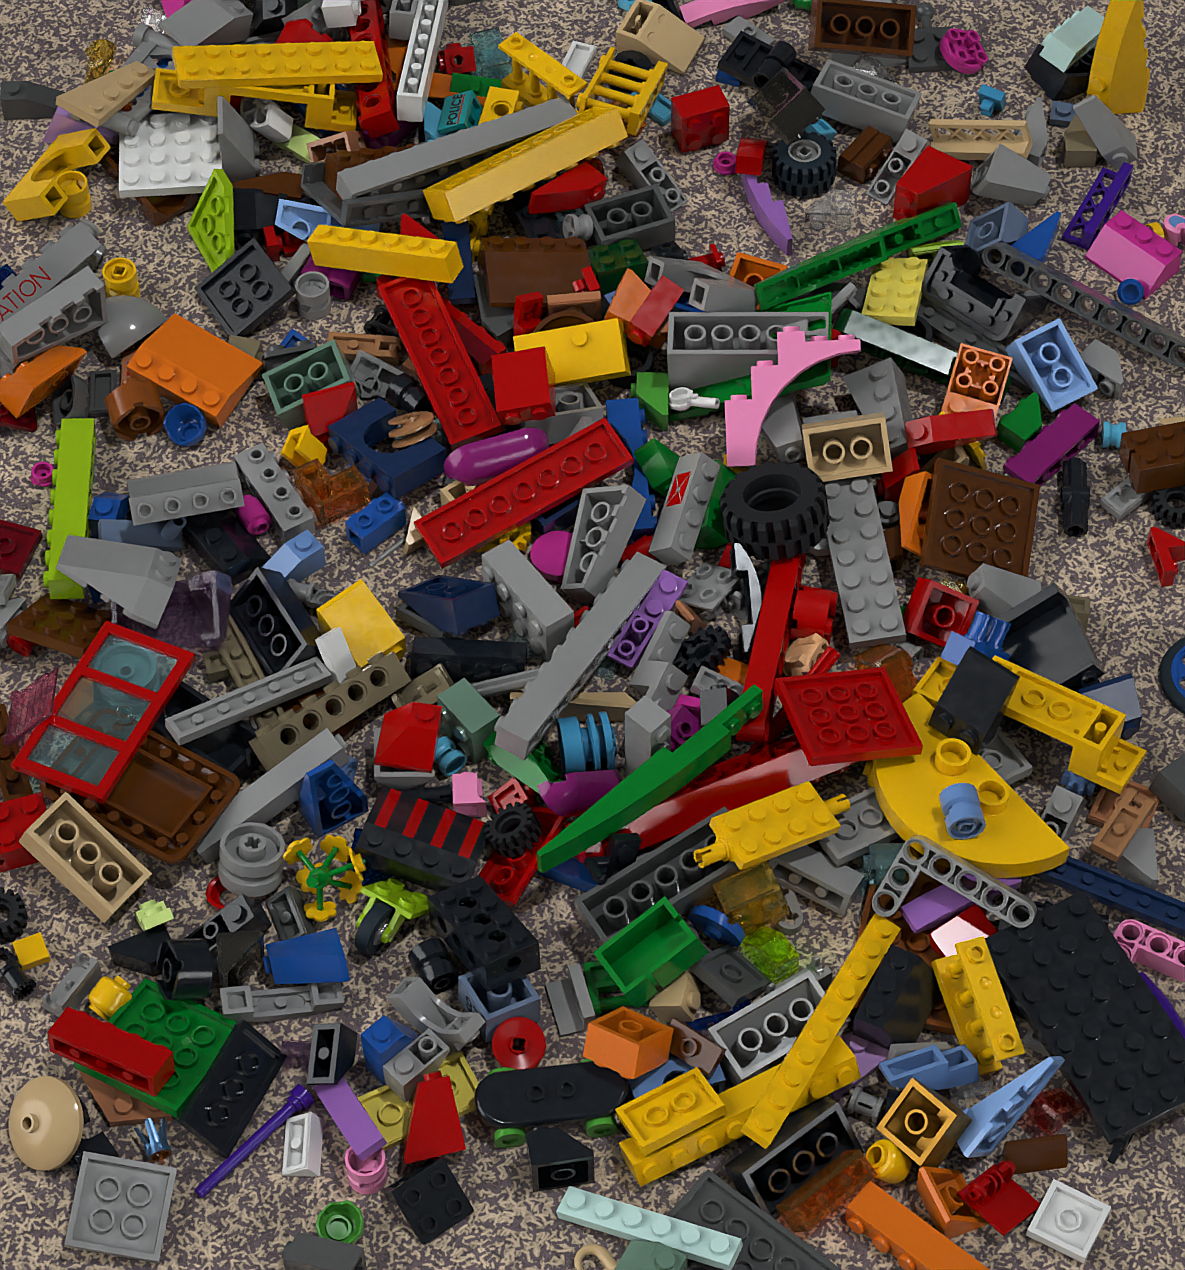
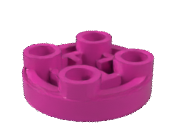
M950 28L940 39L939 47L942 56L951 67L961 73L974 74L988 61V56L979 42L980 36L974 30L964 31Z
M551 531L541 535L533 543L530 552L531 564L543 578L562 584L572 533Z

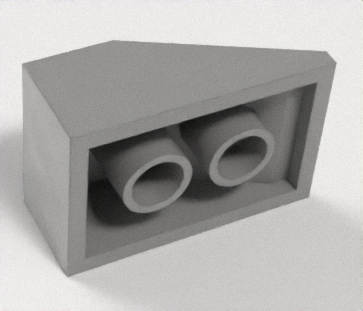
M192 0L162 21L159 27L182 46L226 45L248 39L253 13L237 0Z
M217 96L218 138L223 170L230 182L255 178L256 174H261L260 159H256V155H260L259 140H254L253 129L223 96Z

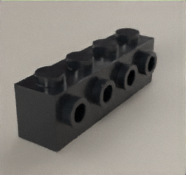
M414 637L411 650V678L421 676L440 663L443 664L453 682H459L463 678L467 681L481 682L527 671L528 642Z

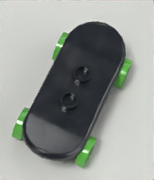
M584 1059L580 1063L519 1070L503 1067L490 1071L478 1084L475 1090L474 1102L480 1116L490 1125L499 1128L494 1132L495 1145L500 1148L518 1147L524 1144L526 1141L524 1127L586 1121V1133L588 1136L593 1138L613 1135L617 1131L616 1119L610 1115L616 1112V1108L624 1104L628 1095V1081L626 1078L621 1077L618 1072L609 1068L599 1067L590 1059Z

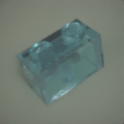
M498 27L470 33V44H467V46H473L476 76L502 80L512 73L511 57L498 48V44L504 41Z

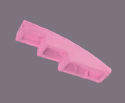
M694 0L679 7L685 23L694 28L712 20L715 26L738 15L747 19L785 1Z

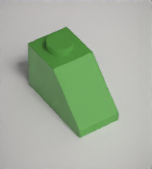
M637 372V383H631V398H638L639 409L644 408L646 418L662 431H668V373Z

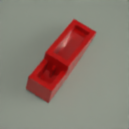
M741 138L736 155L735 173L761 176L768 146L767 139Z

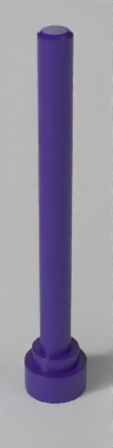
M297 1084L288 1093L287 1103L194 1189L195 1194L199 1198H204L295 1111L299 1113L301 1110H307L315 1102L311 1094L303 1086Z

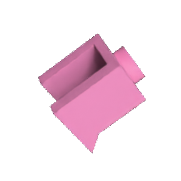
M468 771L452 774L454 811L469 817H487L486 802L483 800L482 779H477V773Z

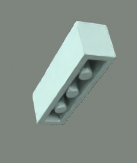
M1086 6L1082 11L1076 10L1071 18L1068 17L1064 21L1062 26L1059 24L1053 33L1050 32L1041 44L1044 48L1040 56L1062 72H1065L1097 44L1104 16L1089 6Z

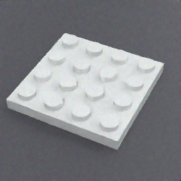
M187 113L148 114L138 121L139 129L135 136H126L119 133L120 198L203 193L213 170L223 169L218 138V117Z

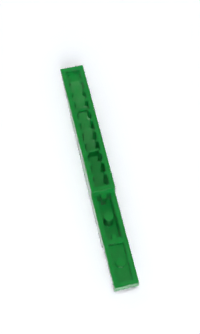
M949 202L914 217L903 218L880 227L754 284L760 310H766L888 260L889 256L961 228L962 225L956 202Z
M756 685L751 686L674 752L669 751L663 746L536 852L538 870L544 873L609 837L657 806L701 774L731 749V735L737 734L748 720L756 718L763 709V690Z

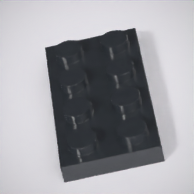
M238 1020L177 1122L222 1158L228 1157L287 1058V1055L248 1022Z

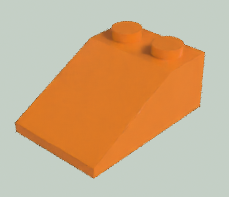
M926 471L905 477L899 499L901 545L921 557L933 478V475Z

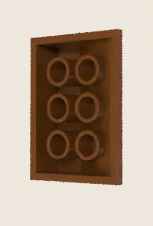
M491 236L480 239L477 265L490 307H515L516 296L539 291L544 296L542 307H547V295L575 293L572 283L579 279H584L581 269L590 266L585 242L583 239L576 237L526 238L518 236L516 238H501Z

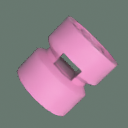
M351 1146L347 1149L345 1164L348 1181L353 1190L366 1195L380 1191L388 1179L384 1149L380 1148L362 1162Z

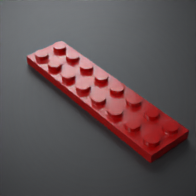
M400 277L379 285V293L452 451L466 444L503 432L499 418L434 281Z
M604 417L414 521V526L443 569L576 496L583 489L590 488L634 464L633 457Z

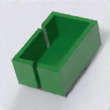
M664 896L593 953L623 994L637 1009L658 993L655 987L660 984L664 988L709 952Z

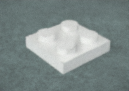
M1053 1179L1027 1229L1026 1236L1085 1263L1111 1211V1206Z

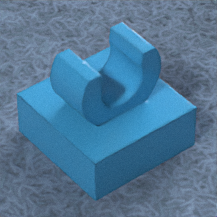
M984 84L981 85L978 91L979 102L981 103L980 109L982 110L981 114L990 117L994 109L1003 111L1007 104L1005 92Z

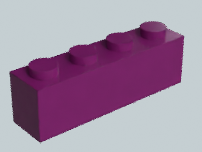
M1074 403L1069 409L1062 410L1051 425H1045L1033 441H1027L1015 457L1011 456L1006 460L1003 465V475L1007 473L1012 478L1038 484L1041 488L1062 469L1063 461L1075 457L1097 437L1100 420Z

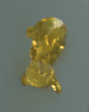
M99 39L85 49L84 53L86 56H89L87 64L88 73L85 76L83 85L104 76V72L110 65L117 50L114 43L106 39Z

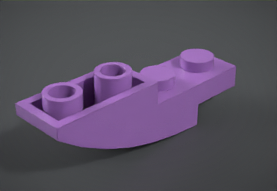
M663 569L638 611L635 610L607 657L632 670L640 662L664 612H674L675 601L680 600L688 587V581Z

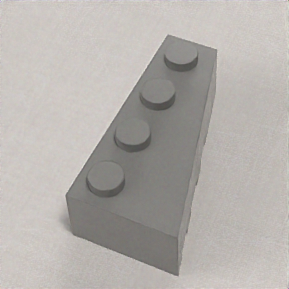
M890 357L842 377L862 415L884 413L891 461L908 450L905 422L912 421L913 418L904 374Z
M630 485L585 488L582 490L561 590L578 603H593L599 593L604 594L608 582L615 573L646 501Z

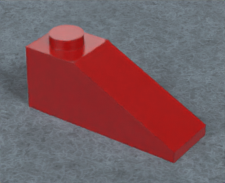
M584 161L533 191L530 197L528 212L530 214L584 208V204L602 200L606 193L605 187L608 178L587 161Z
M992 409L932 415L905 422L908 449L915 448L916 453L920 456L997 436L994 411Z

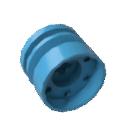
M606 711L598 712V726H595L592 713L587 714L586 727L584 728L580 727L576 716L557 718V735L564 776L569 773L585 772L586 762H591L594 771H601L600 760H604L606 770H615L617 755L616 739Z

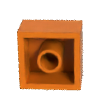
M622 1006L588 1023L583 1057L594 1061V1064L599 1067L609 1068L618 1072L623 1078L635 1079L668 1062L674 1028Z

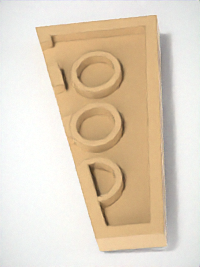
M135 61L57 96L56 105L98 128L154 82L155 70Z

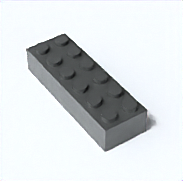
M726 807L721 808L611 876L605 884L597 885L574 899L577 915L600 947L664 896L681 916L760 866L759 863L740 871L734 861L724 862L720 860L704 868L698 866L703 861L695 862L693 854L696 849H701L715 843L716 836L709 823L711 818L728 812Z

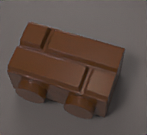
M871 126L866 127L838 157L837 171L860 184H864L868 178L873 179L879 170V166L886 162L893 151L892 138L882 132L879 133V130Z

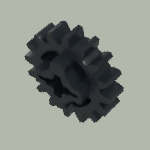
M709 625L706 630L700 627L697 633L689 632V638L682 641L673 664L687 676L690 674L692 678L697 676L701 666L716 671L715 666L723 665L725 663L723 658L731 655L729 652L733 648L731 639L720 626L714 629L712 625Z

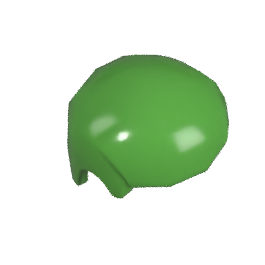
M346 1200L331 1202L325 1206L317 1217L315 1227L319 1237L354 1245L362 1237L365 1223L361 1210L351 1201Z

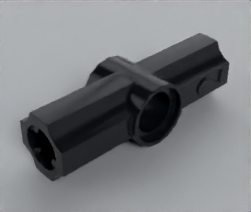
M1071 457L1069 460L1063 461L1062 465L1063 485H1061L1060 503H1062L1060 504V509H1063L1064 533L1069 535V537H1081L1088 532L1090 486H1087V462L1082 461L1078 457Z

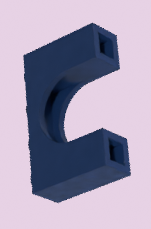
M379 397L329 425L328 443L335 453L338 452L351 466L358 468L367 479H371L378 484L383 492H388L392 497L398 499L443 473L447 453L446 448L431 436L399 452L382 453L372 450L371 447L374 444L388 437L389 432L398 427V425L388 424L390 419L397 417L396 409Z

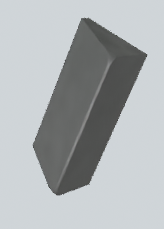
M287 886L266 901L281 941L316 933L312 920L306 917V912L304 911L305 903L299 890Z

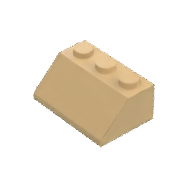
M883 412L801 425L807 466L823 482L893 471L886 419Z

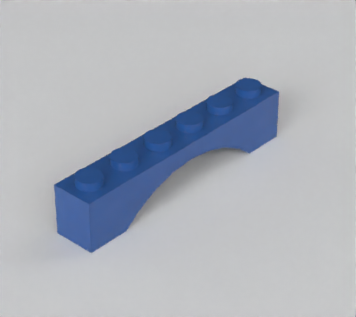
M638 398L606 400V420L633 457L634 464L631 466L634 478L631 487L646 499L627 545L632 544L644 535H647V537L653 535L658 524L657 516L652 517L651 511H655L654 494L649 495V489L653 488L634 456V450L648 442L647 430H642L641 425H645L644 408L639 409Z

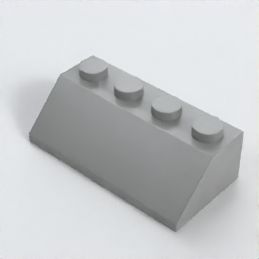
M827 59L813 84L807 110L815 112L817 115L837 120L842 124L859 128L862 131L866 127L871 126L879 130V133L882 132L890 136L893 140L892 142L898 143L905 130L909 129L922 93Z
M810 970L707 1030L712 1041L727 1049L720 1061V1066L733 1086L781 1064L825 993Z

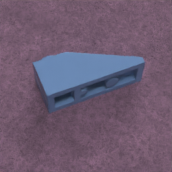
M307 529L284 543L262 568L281 572L287 581L291 578L299 583L326 566L324 546Z

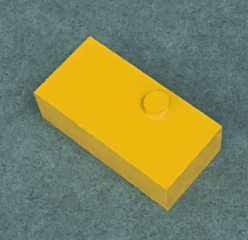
M618 318L513 336L515 351L545 346L555 372V386L580 382L590 383L631 375L625 333H623L624 325Z

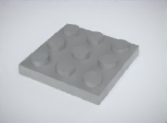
M83 1151L64 1247L159 1263L177 1168Z

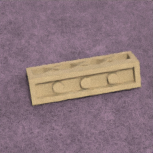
M930 119L928 124L933 138L931 146L958 160H985L1000 143L1027 160L1033 145L1026 120ZM938 128H944L951 132V134H940ZM961 129H969L975 134L968 135ZM986 129H993L994 131H996V132L999 133V134H998V135H991L990 133L986 132L985 130H986ZM1009 130H1021L1022 135H1014Z

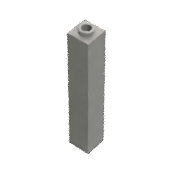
M326 728L238 793L195 847L206 863L209 865L220 858L221 836L227 829L247 822L265 824L299 799L306 772L331 759L339 767L349 762L351 759L345 752L349 747L339 733L333 736L328 728Z

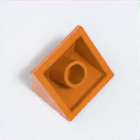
M737 252L729 276L754 287V284L788 267ZM759 303L757 305L756 311L760 310Z
M923 1166L918 1171L916 1190L937 1231L948 1239H952L987 1224L986 1220L956 1195L957 1192L968 1185L960 1170Z

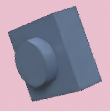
M1052 101L1049 125L1068 127L1076 114L1073 109L1075 103Z

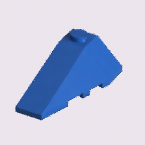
M332 759L306 772L299 796L300 811L317 838L369 812L367 796Z

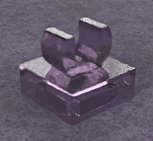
M282 1040L281 1053L289 1054L285 1059V1067L290 1069L292 1067V1060L295 1057H299L302 1060V1070H307L312 1041Z

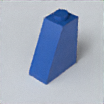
M336 928L266 944L268 956L262 957L266 975L272 973L275 984L350 981L345 953Z
M383 1015L361 1033L366 1069L380 1083L386 1085L383 1065L413 1042L419 1035L412 1028Z

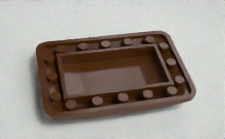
M109 709L98 712L86 727L127 741L137 722ZM150 730L104 804L42 780L40 781V790L46 798L54 803L67 792L116 839L165 863L178 864L188 857L238 794L240 781L235 774ZM77 736L51 768L98 786L119 752Z

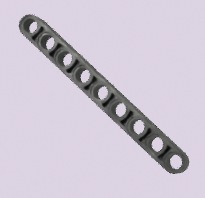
M994 243L983 251L982 259L988 268L1177 367H1185V360L1178 354L1179 347L1185 348V337L1006 243ZM994 249L999 250L1002 254L1000 262L996 261L992 256ZM1017 261L1024 264V274L1017 272L1015 268ZM1040 273L1047 276V286H1043L1038 281ZM1063 285L1070 288L1072 293L1070 298L1063 296L1061 292ZM1086 298H1091L1094 301V310L1086 308L1084 303ZM1109 310H1113L1118 314L1117 323L1109 320ZM1133 322L1141 326V335H1137L1131 330ZM1155 335L1164 337L1165 347L1156 345Z

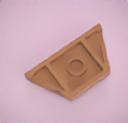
M80 1071L82 1081L86 1084L111 1127L145 1123L147 1118H151L153 1122H161L163 1117H165V1121L173 1120V1116Z

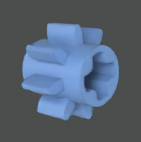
M1068 764L1060 784L1066 785L1065 789L1084 797L1087 794L1091 797L1097 784L1068 771Z

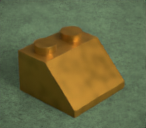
M911 1078L876 1128L919 1166L938 1168L972 1119L951 1101L917 1079Z

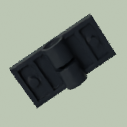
M742 30L717 65V69L797 110L799 106L808 105L813 84L821 70L797 59L796 50L791 44L785 41H778L774 46H771Z

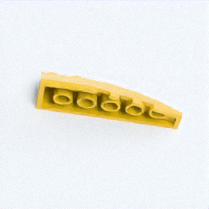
M1110 0L1097 40L1087 95H1096L1113 114L1140 113L1145 108L1150 68L1146 67V59L1149 56L1148 49L1144 48V39L1147 35L1146 28L1142 25V18L1145 17L1143 0Z

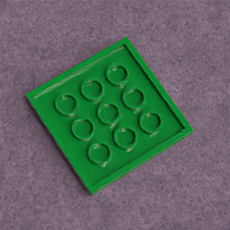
M144 978L132 992V998L121 1006L108 1022L128 1033L138 1034L143 1039L156 1045H164L173 1052L175 1071L160 1092L154 1097L74 1062L75 1069L178 1118L237 1022L232 1019L223 1018L222 1014L192 1000H165L159 991L158 984Z

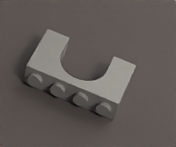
M650 256L644 282L655 286L661 276L664 275L683 288L684 292H690L688 304L702 311L756 312L759 302L754 287L703 262Z

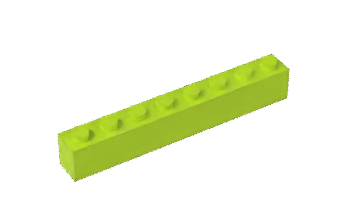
M94 418L61 419V430H56V446H59V449H54V464L57 466V469L52 470L53 485H56V489H51L50 494L51 505H54V509H49V525L52 526V529L47 530V545L51 546V548L45 551L46 567H49V571H44L43 574L44 588H49L50 599H84L85 588L57 570L56 566L68 535L89 538L90 526L88 517L92 503L96 429Z

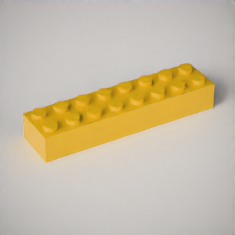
M593 106L422 191L433 219L460 224L470 219L469 215L475 212L482 213L492 208L491 204L497 201L505 202L514 197L513 193L519 190L523 192L534 188L537 181L550 180L557 176L556 172L562 169H572L578 166V161L584 158L588 160L598 156L599 151L604 148L611 149L621 144L620 140L628 137L618 108Z

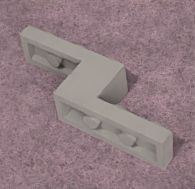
M673 611L664 612L629 683L630 686L642 695L649 697L665 711L673 708L688 678L686 674L672 663L691 625Z

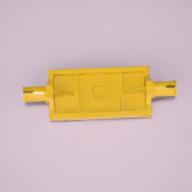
M807 781L711 818L709 823L716 836L715 843L701 849H696L693 854L695 862L703 861L698 866L704 868L720 860L724 862L734 861L740 871L838 833L841 825L835 816L848 812L850 810V802L848 799L841 801L846 798L843 793L823 801L812 784Z

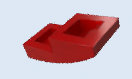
M539 291L516 296L513 320L514 336L533 333L534 329L541 322L539 318L544 296Z

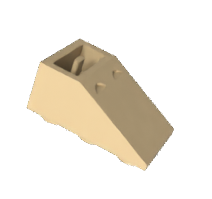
M635 0L616 31L617 52L629 50L641 52L649 58L651 64L656 65L658 61L668 63V70L683 75L705 41L703 35L660 4L648 0Z

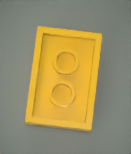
M698 1067L615 1109L618 1119L644 1156L727 1114L725 1104Z

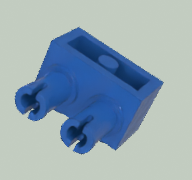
M976 611L968 634L961 635L951 631L940 658L959 665L967 649L972 646L991 659L996 655L1008 661L1010 654L1004 652L1001 647L1011 627V623Z

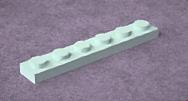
M571 1186L568 1187L556 1211L559 1219L630 1241L661 1242L687 1255L688 1259L723 1270H732L743 1247L741 1238Z

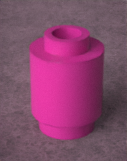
M244 495L245 506L235 508L236 516L249 534L259 535L265 533L271 525V516L256 497Z

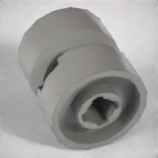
M310 271L300 275L295 281L297 307L300 315L308 320L323 319L330 313L332 307L327 277L317 271Z

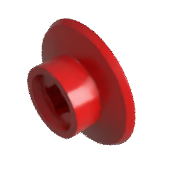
M512 1017L502 1022L495 1030L492 1038V1050L496 1060L503 1067L515 1070L534 1068L540 1063L545 1054L546 1039L540 1026L533 1020L525 1017ZM513 1039L522 1040V1050H513Z

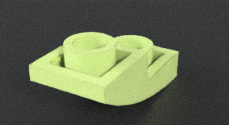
M293 124L290 140L273 143L281 149L292 152L297 159L311 163L306 143L319 140L320 138Z
M155 899L139 905L140 910L135 912V918L144 931L174 919L170 907H166L164 900L156 903Z

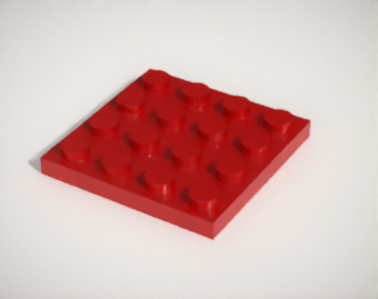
M885 667L775 679L774 688L810 766L920 755L922 753L923 744Z

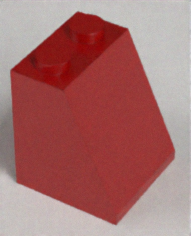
M928 145L896 183L893 218L897 221L903 218H911L949 202H956L957 208L965 205L969 201L973 166Z
M545 346L491 356L496 412L502 425H517L524 421H540L547 417L556 416L555 372Z

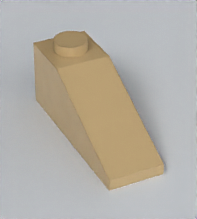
M688 968L664 988L660 984L655 987L658 993L651 997L649 1007L662 1022H671L673 1018H678L682 1022H694L697 1009L700 1007L701 994L697 977Z

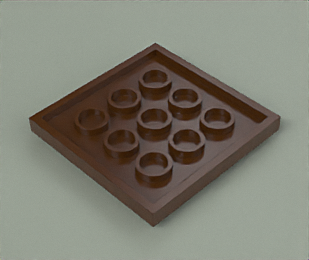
M942 458L935 460L920 566L968 579L970 574L975 572L984 563L1028 577L1040 485Z

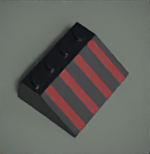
M383 785L364 824L354 853L355 855L361 854L362 858L366 860V867L432 891L440 892L473 878L487 842L484 828H487V826L485 825L486 822Z

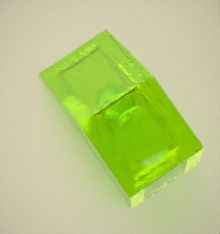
M762 926L745 936L741 945L761 971L775 985L798 972L800 955L782 932Z

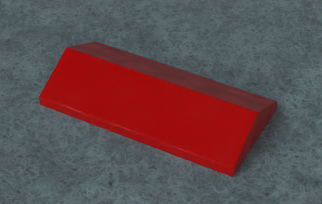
M528 805L542 825V828H540L542 834L538 836L539 841L531 843L533 845L531 850L528 848L524 849L525 854L520 855L517 852L514 858H511L510 855L507 858L498 855L495 849L491 853L479 875L508 908L515 906L537 870L536 852L558 835L568 817L560 816L550 808Z

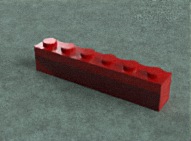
M382 274L376 278L377 296L382 301L378 286L400 278L399 276ZM441 296L478 376L491 373L493 376L491 356L507 353L506 347L501 341H496L482 326H478L470 320L465 312H461L454 307L449 299Z

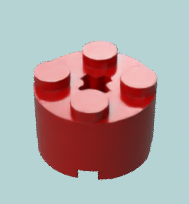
M799 585L792 619L794 626L790 632L791 641H795L797 638H806L817 633L823 639H826L830 645L833 619H835L838 592Z

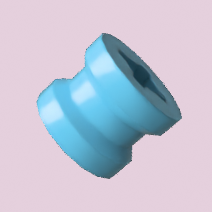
M1103 421L1101 448L1116 446L1120 449L1121 434L1126 432L1125 422H1119L1116 425L1111 424L1109 421Z

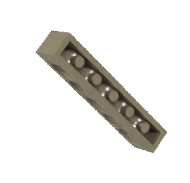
M381 651L367 659L369 665L363 669L359 665L345 674L347 679L341 683L335 680L322 688L325 693L318 698L315 694L300 702L302 708L296 712L290 709L278 716L279 723L274 726L268 723L256 730L255 734L257 737L249 741V744L266 772L326 728L332 733L409 683L411 679L395 652L384 655ZM371 674H373L377 679L376 686H374L370 681ZM349 688L355 693L354 701L348 695ZM326 702L332 706V715L326 711ZM304 717L310 721L309 730L303 724ZM281 731L288 737L287 744H284L280 739Z

